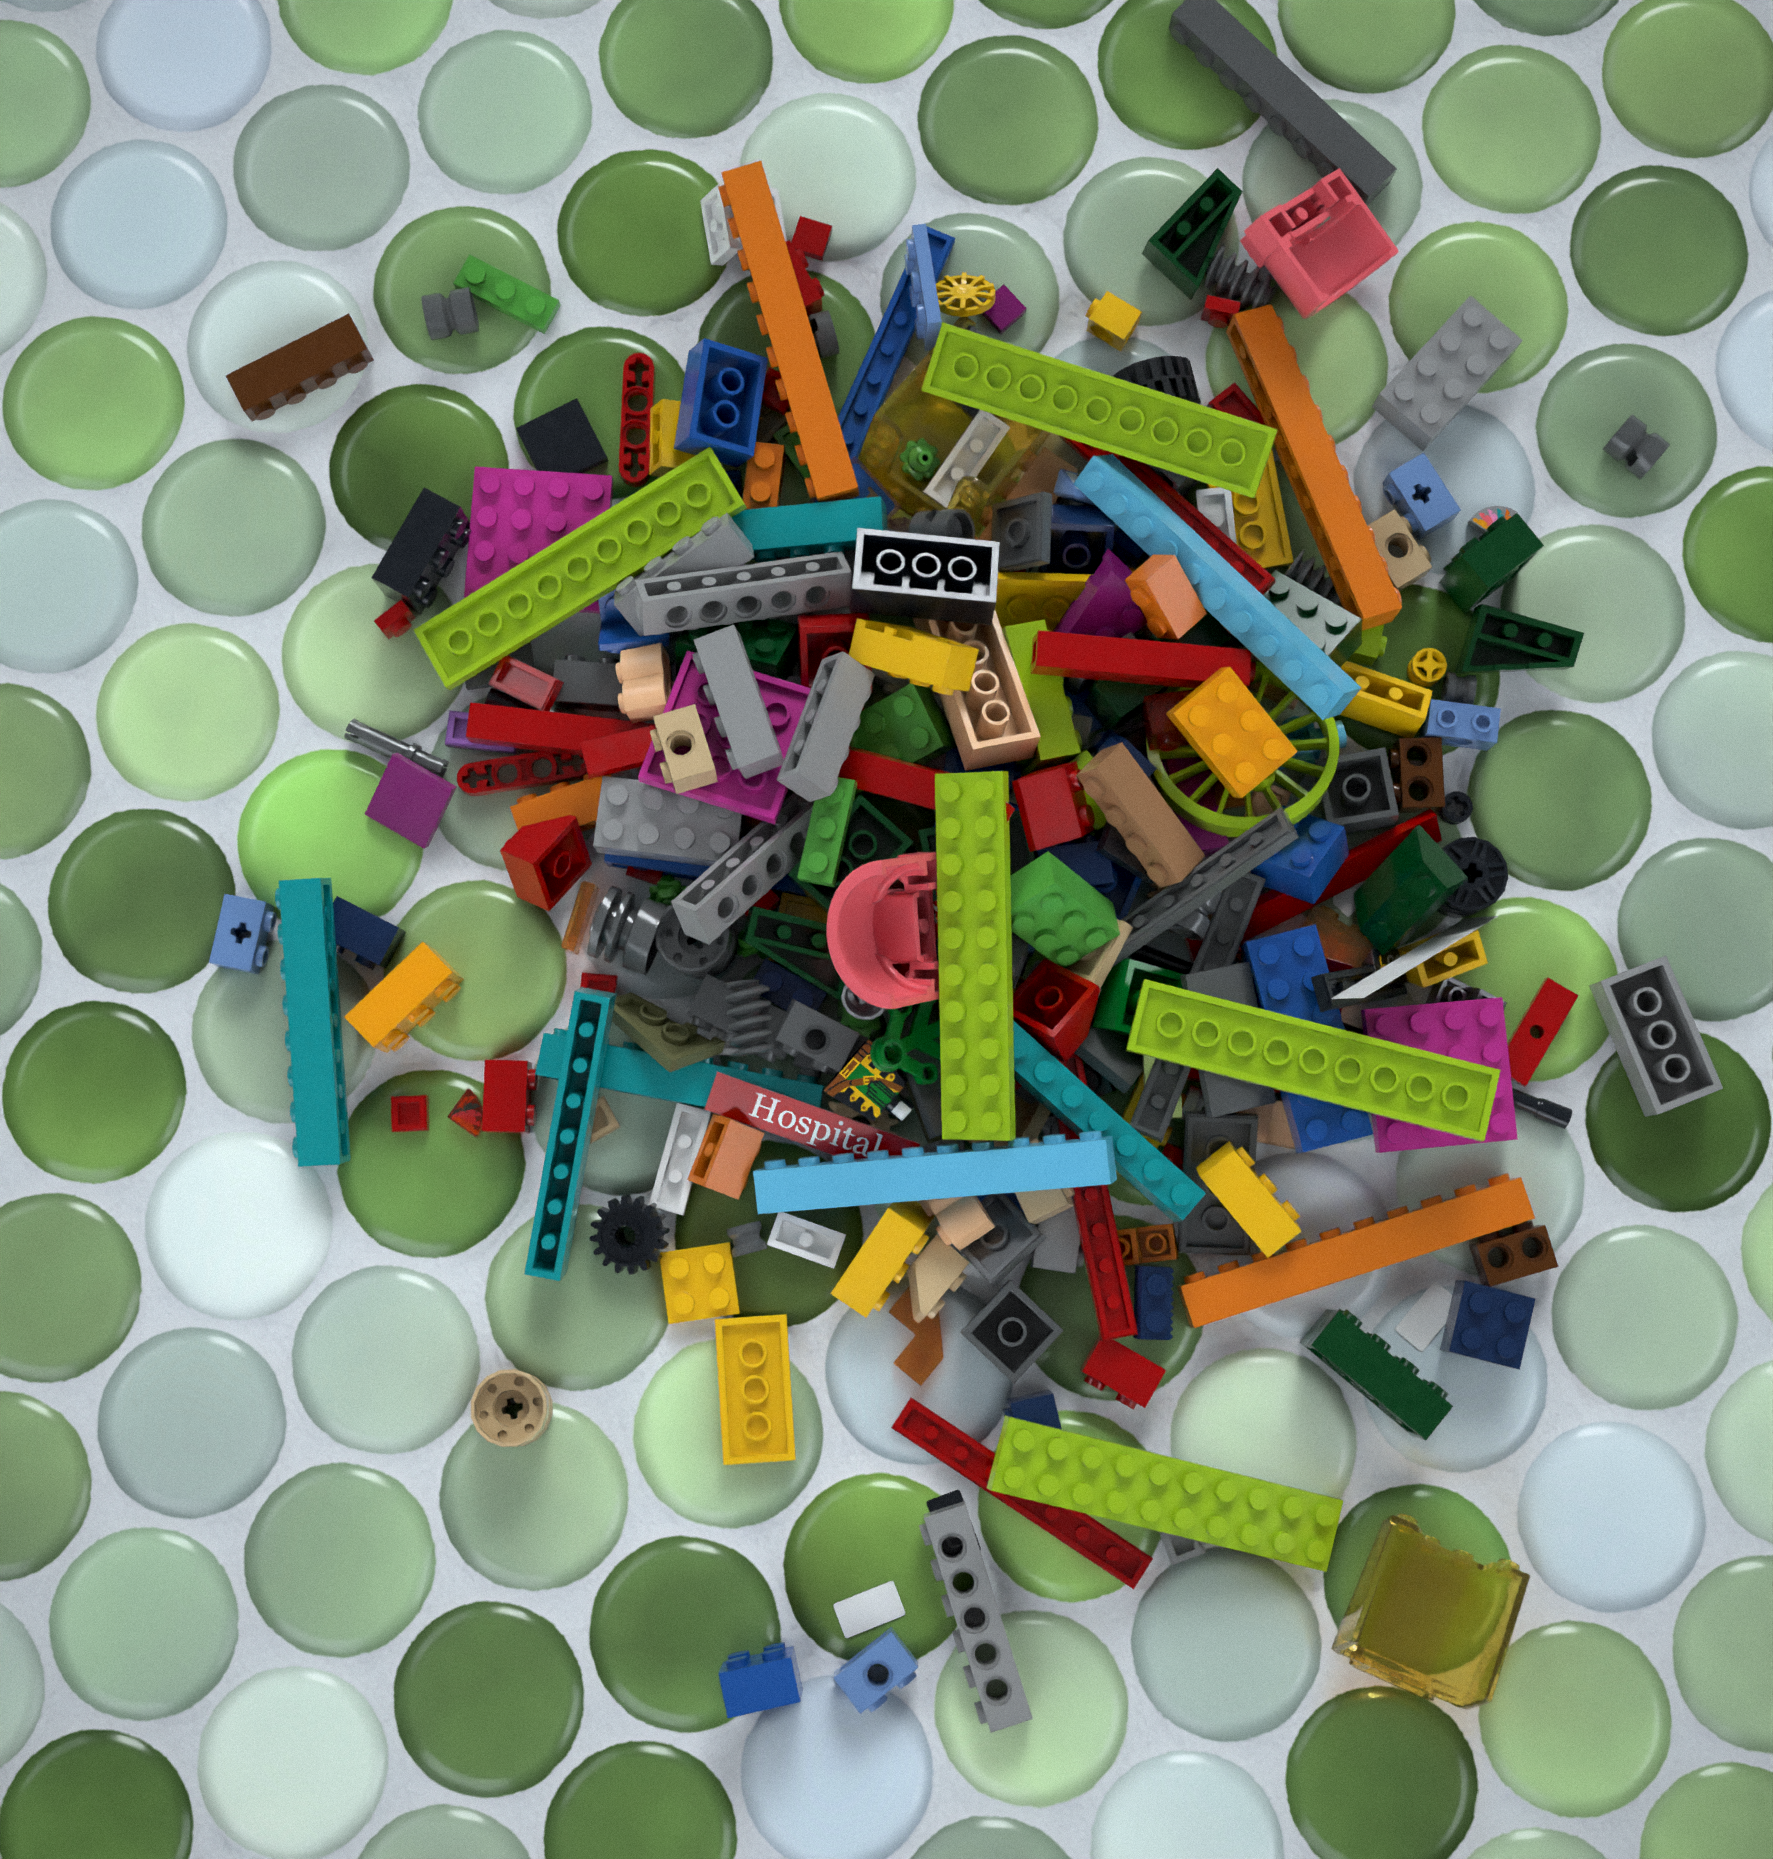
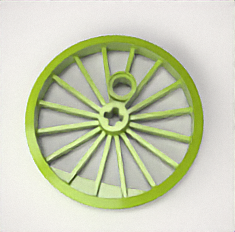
M1255 661V678L1250 685L1261 681L1256 696L1259 704L1267 684H1272L1288 692L1287 696L1268 714L1273 721L1294 699H1298L1311 712L1279 726L1284 735L1317 722L1324 737L1322 739L1289 740L1297 751L1325 750L1326 765L1324 767L1294 758L1288 759L1281 765V767L1319 777L1320 779L1309 792L1278 769L1252 789V791L1264 794L1273 811L1282 807L1271 789L1274 780L1300 799L1298 802L1284 809L1294 825L1305 818L1318 805L1331 783L1339 758L1338 731L1333 717L1322 720L1261 661ZM1170 686L1155 705L1147 729V758L1157 768L1151 775L1152 780L1166 803L1191 824L1219 835L1239 837L1270 815L1253 817L1250 792L1244 796L1246 817L1225 815L1223 811L1229 796L1226 788L1217 812L1197 804V801L1218 780L1214 773L1189 798L1175 786V784L1210 769L1204 761L1169 776L1163 767L1161 759L1200 757L1192 746L1158 748L1157 737L1160 731L1185 738L1174 723L1168 722L1170 719L1166 713L1195 690L1194 688Z

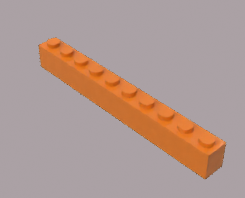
M762 161L721 172L724 185L718 186L723 206H731L733 217L728 218L733 239L740 238L743 249L737 251L742 271L749 270L752 277V282L746 283L752 304L759 302L762 314L756 315L761 335L768 334L772 346L766 348L771 368L778 367L781 379L775 380L781 401L788 399L791 409L790 412L785 413L790 433L797 432L801 444L795 445V450L800 466L807 464L810 477L804 478L809 498L817 497L818 502H828L860 496L858 484Z
M1272 304L1234 314L1226 330L1227 336L1265 425L1278 429L1274 441L1275 449L1343 608L1362 619V631L1392 622L1402 609L1400 592L1396 587H1393L1388 575L1387 562L1384 557L1380 556L1375 545L1374 532L1364 520L1360 499L1352 492L1347 469L1339 462L1335 452L1334 439L1330 434H1327L1322 422L1321 409L1317 404H1314L1310 394L1309 381L1305 375H1302L1298 367L1296 351L1292 345H1289L1286 339L1281 317L1276 316Z
M1508 1173L1487 1179L1489 1186L1476 1190L1475 1184L1455 1189V1197L1442 1200L1441 1195H1436L1421 1200L1422 1207L1412 1211L1408 1210L1407 1205L1387 1211L1388 1218L1375 1222L1373 1216L1353 1222L1354 1229L1341 1233L1339 1227L1319 1233L1321 1240L1307 1244L1306 1238L1285 1244L1287 1251L1275 1255L1272 1254L1268 1258L1261 1251L1251 1255L1253 1262L1239 1266L1238 1260L1218 1265L1219 1273L1205 1277L1204 1271L1184 1276L1185 1283L1178 1285L1177 1289L1189 1325L1192 1328L1200 1327L1535 1219L1522 1178L1510 1179Z

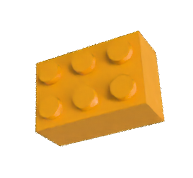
M1231 667L1220 668L1166 713L1232 797L1243 798L1298 752Z
M422 941L344 1018L373 1048L386 1053L391 1049L395 1052L409 1040L410 1037L407 1034L416 1025L422 1027L435 1015L433 1009L442 1000L448 1002L460 991L461 987L459 984L464 979L435 949Z

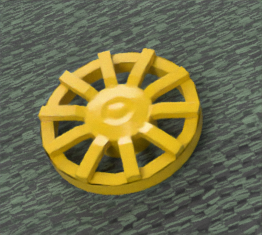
M962 272V275L950 277L946 275L943 280L936 283L940 312L957 317L975 316L986 312L995 303L996 292L994 284L985 280L983 275L977 277L967 275V272ZM950 297L944 302L939 300L940 298ZM977 297L986 298L987 300L982 303Z

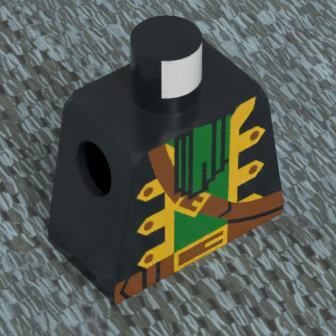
M870 1035L843 1065L841 1071L837 1072L828 1082L824 1091L872 1121L885 1109L901 1122L914 1107L899 1093L907 1084V1077L900 1068L892 1072H882L874 1066L870 1050L876 1039ZM884 1050L885 1058L887 1059L888 1054Z

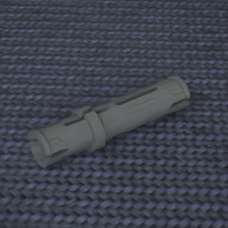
M355 718L350 721L346 728V731L350 732V734L345 733L344 737L346 740L362 745L385 757L391 758L392 754L399 753L441 778L444 777L447 771L446 768H443L448 767L449 762L447 760L423 751L422 746L413 743V745L405 743L359 722Z

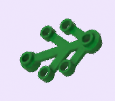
M938 999L917 1005L909 1034L901 1039L900 1035L905 1017L910 1015L912 1005L902 1007L901 1013L898 1009H887L891 1017L885 1036L877 1038L870 1050L872 1063L878 1070L892 1072L900 1068L912 1074L916 1083L920 1085L932 1084L936 1081L938 1071L934 1064L929 1062L920 1063L906 1055V1053L916 1049L939 1060L941 1064L940 1044L932 1041L940 1036V1019L927 1025L933 1004ZM885 1049H886V1051H887V1053H888L887 1059L885 1058V1054H884V1050H885ZM924 1068L928 1072L927 1079H925L923 1076Z

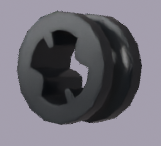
M1453 791L1445 796V807L1438 813L1445 823L1458 825L1471 815L1473 803L1465 793ZM1454 799L1457 805H1463L1464 809L1459 812L1460 817H1456L1455 812H1448L1447 807L1452 804L1450 800Z

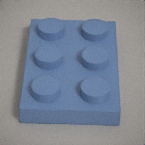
M926 224L912 225L911 239H906L907 254L904 255L906 274L911 275L912 286L909 288L911 305L916 307L917 340L923 339L925 351H931L935 348L942 321Z

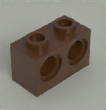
M1442 737L1399 738L1393 744V748L1388 751L1390 770L1394 769L1393 788L1398 813H1423L1429 809L1434 813L1439 812L1445 807ZM1407 751H1415L1421 756V766H1414L1409 763ZM1410 785H1416L1422 789L1424 794L1422 801L1411 798L1408 792Z
M1532 1220L1511 1226L1513 1232L1500 1236L1499 1232L1495 1231L1477 1237L1479 1242L1469 1245L1481 1285L1492 1287L1559 1267L1546 1226H1534ZM1528 1237L1532 1238L1536 1243V1252L1532 1257H1527L1522 1250V1244ZM1494 1247L1501 1251L1503 1257L1501 1264L1496 1268L1488 1261V1253Z

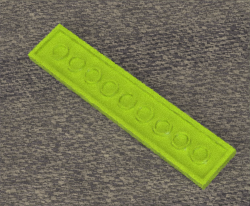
M943 322L921 391L1254 499L1278 429Z
M708 447L418 626L413 631L444 686L451 691L503 657L511 654L615 590L617 585L625 578L630 576L634 578L644 571V567L652 559L658 556L663 558L673 551V546L679 540L687 536L690 538L702 531L701 527L712 517L718 516L720 518L728 513L732 518L747 507L711 447Z
M1008 771L935 774L942 1139L1011 1141L1016 1139L1009 820L1007 822L1006 802L1009 803Z
M1146 979L1142 982L1126 1047L1128 1052L1480 1142L1485 1141L1501 1071L1484 1065Z
M1006 1415L987 1489L1324 1572H1327L1343 1505V1500Z

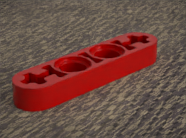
M634 353L628 356L623 366L619 472L624 483L632 487H640L650 479V408L654 406L656 373L652 359L644 353ZM640 363L648 370L642 373L643 387L636 386L635 372L631 371L636 369L637 364ZM641 395L648 401L646 408L638 412L631 410L628 406L630 399ZM635 428L642 429L646 433L645 440L638 445L631 444L627 440L628 433ZM632 453L638 454L639 466L641 469H644V471H638L637 477H631L630 471L626 470L633 466Z
M539 751L465 764L459 769L456 781L465 794L482 796L580 780L587 774L585 763L580 766V771H575L572 766L562 767L564 774L558 775L559 766L555 757L561 756V762L568 763L573 761V755ZM546 759L552 764L551 773L543 778L535 776L533 773L534 764L538 760ZM505 765H513L518 771L516 779L511 783H503L499 780V771ZM491 768V776L495 785L490 786V781L484 779L477 781V787L472 788L469 783H465V779L470 778V772L475 771L480 777L488 776L489 774L486 769Z

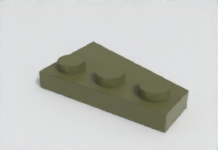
M632 992L616 997L612 1022L668 1072L678 1070L723 1052L725 1041L716 1036L709 1040L698 1034V1027L691 1023L685 1022L682 1025L667 1018L666 1010Z

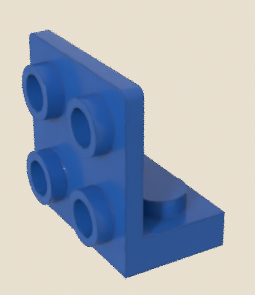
M616 589L598 599L601 619L598 640L599 651L619 654L623 650L662 643L664 647L669 646L670 632L661 635H642L641 637L614 605V592Z

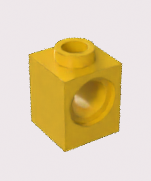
M1106 291L1101 300L1095 298L1085 315L1089 318L1086 331L1121 352L1137 328L1142 312Z

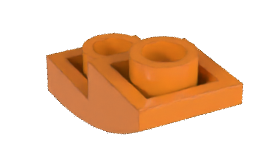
M1174 1223L1117 1230L1124 1266L1179 1259Z

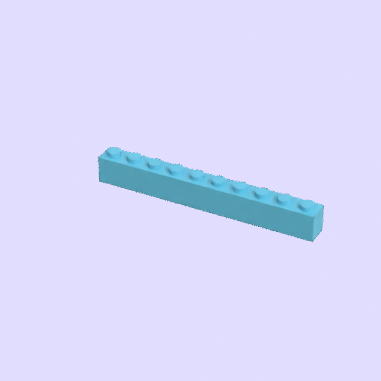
M1113 454L1093 456L1073 484L1150 557L1153 554L1175 555L1203 607L1322 720L1340 715L1361 690V687Z
M1088 1131L1079 1133L1080 1139L1066 1140L1065 1134L1043 1136L1044 1142L1030 1143L1029 1137H1021L1007 1141L1008 1145L994 1147V1141L988 1140L973 1142L972 1149L959 1150L958 1144H945L937 1146V1152L924 1153L923 1147H911L902 1149V1155L889 1156L888 1150L867 1152V1158L854 1159V1153L833 1155V1161L820 1162L819 1156L798 1158V1164L786 1165L785 1159L769 1160L764 1162L763 1168L753 1171L758 1214L1108 1185L1117 1180L1112 1136L1102 1137L1101 1131Z

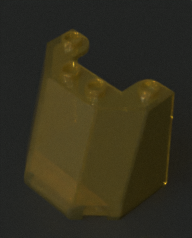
M1405 1514L1388 1517L1382 1521L1331 1649L1337 1654L1349 1658V1664L1354 1668L1421 1698L1433 1701L1434 1697L1463 1709H1471L1490 1703L1496 1689L1530 1575L1520 1571V1566L1510 1560L1499 1559L1498 1563L1491 1562L1482 1565L1473 1561L1474 1556L1470 1553L1458 1549L1450 1551L1441 1547L1439 1540L1422 1534L1423 1530L1417 1526L1418 1521L1413 1517Z

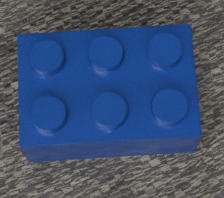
M705 338L689 350L674 449L697 455L711 447L720 463L739 467L754 456L768 358Z

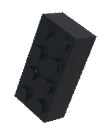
M857 528L850 612L991 625L997 597L1000 542Z

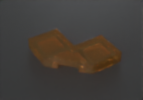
M909 1286L888 1312L912 1331L915 1336L893 1363L921 1386L944 1358L940 1317L938 1312L933 1319L926 1315L919 1323L913 1319Z

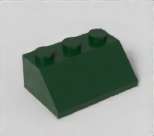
M1420 825L1412 830L1353 894L1359 930L1382 955L1404 944L1468 878Z

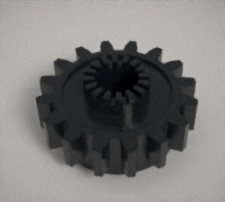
M630 1194L622 1196L620 1202L614 1198L608 1201L609 1209L606 1207L598 1209L597 1213L602 1219L591 1222L590 1226L597 1229L598 1232L590 1236L589 1239L599 1243V1247L593 1253L594 1255L603 1253L606 1256L602 1263L603 1266H607L612 1262L615 1263V1273L622 1272L626 1266L629 1275L637 1273L639 1266L643 1271L651 1268L650 1260L653 1262L661 1260L662 1255L658 1250L665 1249L669 1245V1243L663 1240L664 1235L670 1232V1228L663 1227L662 1221L666 1218L665 1214L658 1215L656 1213L657 1204L655 1202L650 1205L644 1204V1196L637 1197L634 1202H632ZM625 1226L631 1227L635 1231L636 1240L634 1243L625 1238Z

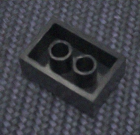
M425 487L423 488L371 577L385 596L396 602L402 600L409 609L420 615L425 607L429 608L433 604L438 593L436 587L442 577L447 578L455 564L453 558L458 549H463L469 542V535L472 530H470V522L462 508Z

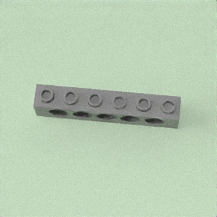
M840 551L635 580L636 616L643 636L682 630H696L716 625H730L751 620H765L785 615H799L820 610H833L850 606L852 572L843 552Z
M794 792L783 802L775 824L761 821L671 901L685 935L710 944L792 870L802 858L814 801L808 802Z
M965 1501L925 1513V1523L919 1525L925 1546L933 1545L936 1559L930 1560L936 1582L943 1580L947 1590V1594L942 1595L941 1598L947 1617L954 1615L958 1630L952 1631L958 1653L966 1651L970 1665L963 1667L969 1688L977 1687L981 1701L974 1703L980 1724L988 1722L990 1732L992 1733L1033 1719ZM955 1536L962 1541V1548L959 1553L948 1555L942 1550V1542L947 1537ZM959 1572H967L972 1575L973 1584L966 1590H959L952 1583L954 1576ZM973 1607L979 1608L984 1612L983 1621L975 1626L969 1625L964 1621L965 1612ZM988 1643L995 1648V1654L992 1659L981 1661L975 1656V1650L980 1644ZM994 1679H1000L1007 1685L1005 1692L997 1697L989 1695L986 1691L987 1684Z

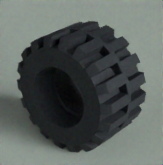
M1160 356L1142 360L1121 369L1112 376L1197 404L1201 402L1191 363L1186 357Z

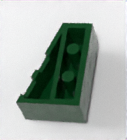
M751 906L748 911L742 941L841 1001L845 983L838 975L830 957L826 924Z

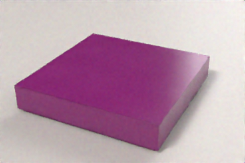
M394 753L389 760L365 815L425 849L430 845L457 786L403 755Z

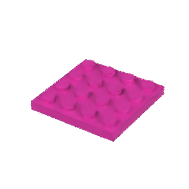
M475 467L470 530L472 531L468 542L464 598L612 507L613 476ZM598 600L579 611V613L600 614Z
M687 650L663 713L695 704L715 766L718 782L679 794L775 824L788 791L786 786L777 781L782 765L747 779L744 778L739 769H732L725 751L731 748L728 737L722 738L714 720L720 714L716 704L710 706L703 688L704 685L709 684L706 674H699L692 656L694 652ZM753 671L785 759L811 688ZM652 741L638 775L639 782L676 793L673 782L665 784L660 763L666 761L663 750L655 751ZM679 746L674 750L673 753L677 755H684L688 753L691 748L688 746Z
M1502 997L1361 1010L1363 1035L1501 1070L1485 1141L1480 1142L1371 1114L1375 1153L1518 1140Z

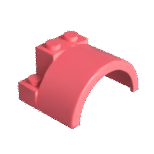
M1340 168L1320 179L1313 187L1287 203L1279 204L1261 215L1244 230L1246 236L1240 240L1259 268L1265 266L1303 319H1307L1329 306L1399 252ZM1329 216L1331 217L1327 222H1325L1323 225H1321L1319 228H1317V227H1318L1321 223H1323Z
M936 852L898 855V858L866 863L845 877L831 900L826 924L827 944L831 960L845 985L856 996L871 1005L885 1009H897L939 999V960H937L933 906V890L937 889ZM897 879L904 884V889H889ZM910 963L905 977L892 964Z

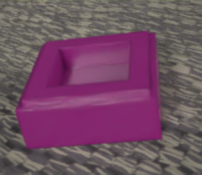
M1004 284L995 291L996 299L994 305L986 312L981 313L1000 334L1020 319L1027 310Z

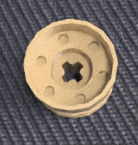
M516 1369L499 1370L487 1376L476 1387L471 1400V1419L477 1432L488 1442L501 1447L525 1446L538 1440L548 1429L553 1416V1400L547 1386L536 1376ZM512 1399H514L515 1403L523 1405V1410L518 1411V1418L516 1419L512 1414H506V1408L511 1406Z

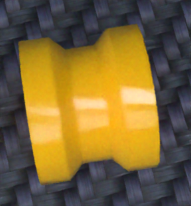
M1424 648L1418 651L1408 663V678L1413 684L1420 687H1431L1445 674L1447 668L1446 658L1439 650L1434 648Z

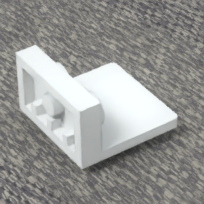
M719 183L700 200L711 265L723 266L743 247L740 238L733 239L728 218L733 217L731 206H723L718 186L724 185V183ZM770 188L786 242L787 237L779 191L776 188Z

